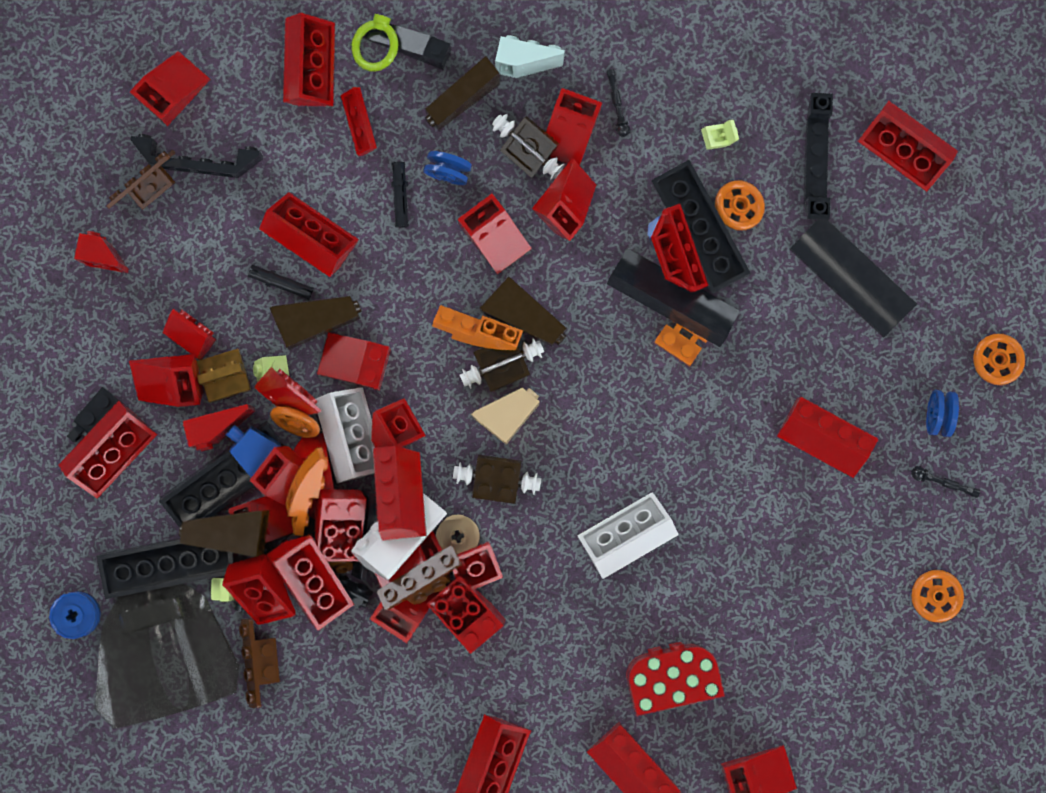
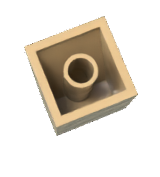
M521 388L474 411L472 417L507 445L539 406L540 401L537 400L539 396L530 388L527 391Z

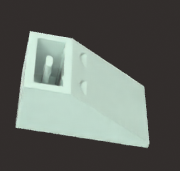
M501 36L495 68L501 75L514 78L563 66L565 50H561L556 45L543 46L534 40L525 42L520 41L515 36Z

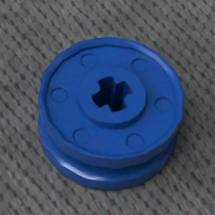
M428 152L427 159L435 165L427 164L424 166L423 172L426 175L455 185L467 184L468 177L460 172H470L472 167L470 162L445 152Z
M933 390L928 402L926 428L929 435L935 436L940 430L943 437H951L953 435L959 414V399L956 392H947L944 397L942 390Z
M76 591L63 594L54 601L50 608L49 619L51 627L58 635L63 638L76 639L87 636L96 629L100 622L101 611L98 602L93 596L86 592ZM77 611L78 616L73 619L72 615Z

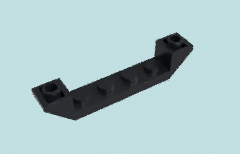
M811 93L807 112L804 173V208L807 219H830V198H827L829 119L833 113V94Z
M138 134V137L131 136L130 140L153 167L157 163L155 160L157 157L155 156L157 147L155 140L147 134ZM246 146L245 149H238L236 165L230 161H221L220 164L213 163V160L200 158V161H195L191 157L179 156L178 158H169L161 166L164 170L239 178L262 161L263 155L257 148Z

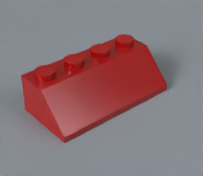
M298 13L285 18L283 102L297 106H333L334 22L304 13Z
M889 100L858 140L860 144L926 192L953 162L958 150Z
M290 192L266 210L259 230L329 277L341 267L359 241L358 238Z
M803 397L796 399L777 434L778 438L852 478L855 477L868 460L878 441V438Z
M118 401L58 466L68 479L98 499L157 434L132 410Z
M398 446L373 448L378 531L382 541L427 536L420 452Z
M310 535L286 541L266 554L309 622L318 631L354 605Z
M484 714L455 793H508L531 730Z
M620 722L586 751L623 793H681L677 785Z

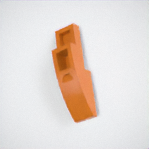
M442 305L439 306L432 327L451 333V339L474 346L498 350H516L523 330L483 315L480 320Z
M317 448L302 464L287 496L286 507L288 515L293 516L292 527L294 535L303 536L304 528L309 525V514H307L308 508L312 507V498H319L320 489L323 490L324 476L322 475L323 470H327L328 459L324 457L322 448Z

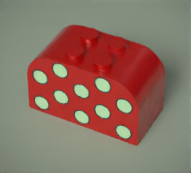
M675 642L669 644L667 649H662L660 646L647 649L648 653L635 657L627 668V684L633 710L637 716L725 696L715 657L709 651L696 644L684 645L682 642Z

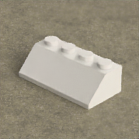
M363 387L331 392L316 398L318 401L316 405L321 409L318 416L336 482H346L375 474L373 448L375 446L371 441L372 419Z
M653 492L579 534L578 538L602 579L679 534L672 519Z
M423 493L426 533L428 536L447 513ZM377 521L371 526L365 536L357 541L351 552L365 568L389 580L427 536L382 541Z

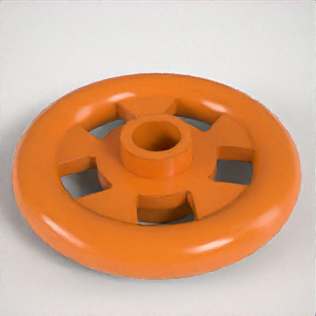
M736 180L720 188L716 195L715 208L726 226L735 230H748L755 227L761 221L765 211V203L762 194L754 185L746 181ZM740 189L741 195L733 196L732 190ZM751 194L755 200V203L750 204V201L746 196ZM724 199L730 200L729 208H724ZM736 203H740L742 209L737 208ZM749 210L754 213L751 219L745 216ZM731 214L740 216L739 221L731 219Z
M992 334L978 343L974 351L973 363L975 370L983 380L994 385H1006L1015 381L1023 372L1025 353L1022 346L1013 337L1005 334ZM998 342L1007 344L1006 350L998 349ZM986 347L992 350L988 358L983 355ZM1015 353L1016 363H1010L1009 354ZM996 356L1002 358L1000 364L995 361ZM987 363L994 369L991 373L984 367ZM1008 368L1010 373L1002 376L1000 370Z
M278 406L270 412L273 422L291 434L312 438L320 432L318 423L302 411L291 407Z
M931 570L922 574L916 580L912 588L911 598L915 610L921 617L928 621L939 623L948 621L959 613L964 602V592L958 579L951 573L943 570ZM933 579H942V585L933 586ZM952 586L955 595L949 597L947 588ZM922 587L929 588L926 597L920 596ZM938 592H940L942 595L940 600H936L935 595ZM928 602L935 607L933 612H929L925 608ZM948 602L951 608L944 612L941 607Z

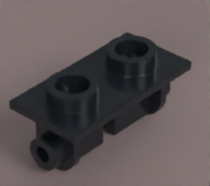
M335 573L354 605L358 608H366L373 591L369 590L362 583L357 584L349 580L344 574Z

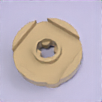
M452 515L444 519L436 531V538L442 550L452 546L456 553L459 554L478 545L480 532L472 519L464 515ZM456 530H459L461 534L464 533V538L461 539L460 543L452 540V535H455Z

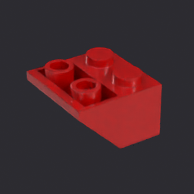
M173 309L162 333L190 354H195L197 359L202 360L216 342V339L212 337L214 332L200 322L196 325L195 322L197 320L181 309L178 312Z
M289 446L274 447L250 481L265 496L286 506L291 484L304 461Z

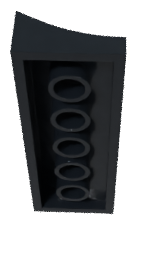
M690 160L651 180L665 208L681 204L709 285L708 288L712 294L751 274Z
M817 220L789 249L883 338L917 305L909 295L828 220Z
M628 248L625 250L607 282V285L718 347H721L727 339L740 310L702 289L691 292L666 280L661 266Z
M267 420L256 428L278 441L281 446H285ZM229 447L162 495L159 502L180 527L183 521L214 516L255 485L250 481L251 477L230 453Z
M180 538L101 553L96 556L105 599L224 576L228 564L235 563L233 552L181 544Z

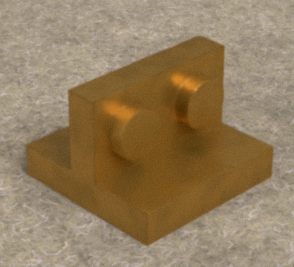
M238 348L197 361L200 372L197 378L199 384L205 388L209 403L252 390Z

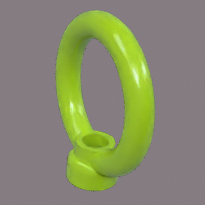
M374 14L373 20L364 23L356 31L351 49L355 62L362 69L372 72L380 71L388 67L395 59L398 51V38L395 30L389 25L391 18ZM372 29L384 31L390 41L387 55L376 63L366 61L360 52V43L363 36Z

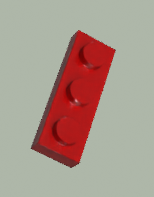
M353 87L343 93L341 99L357 156H363L375 150L377 146L360 87Z

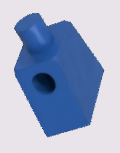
M233 425L226 433L235 442L230 447V453L251 478L273 448L281 446L278 441L253 426H249L243 432L236 425Z

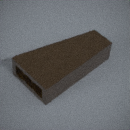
M487 56L425 108L427 114L425 119L432 128L436 126L438 130L442 129L500 85V73Z
M509 276L480 307V311L483 314L523 330L524 334L549 346H553L555 343L559 345L567 336L564 334L567 328Z
M350 296L270 307L286 348L289 350L361 319L359 313L362 312L358 301H353Z
M270 510L183 521L179 528L180 543L250 556L263 555Z

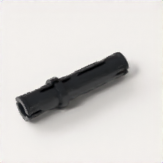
M405 162L391 163L393 173L391 187H393L395 228L409 227L406 194L408 181H406Z
M255 265L251 266L252 270H249L248 278L266 283L265 285L268 287L274 286L310 300V294H312L314 287L278 275L274 270L268 271Z

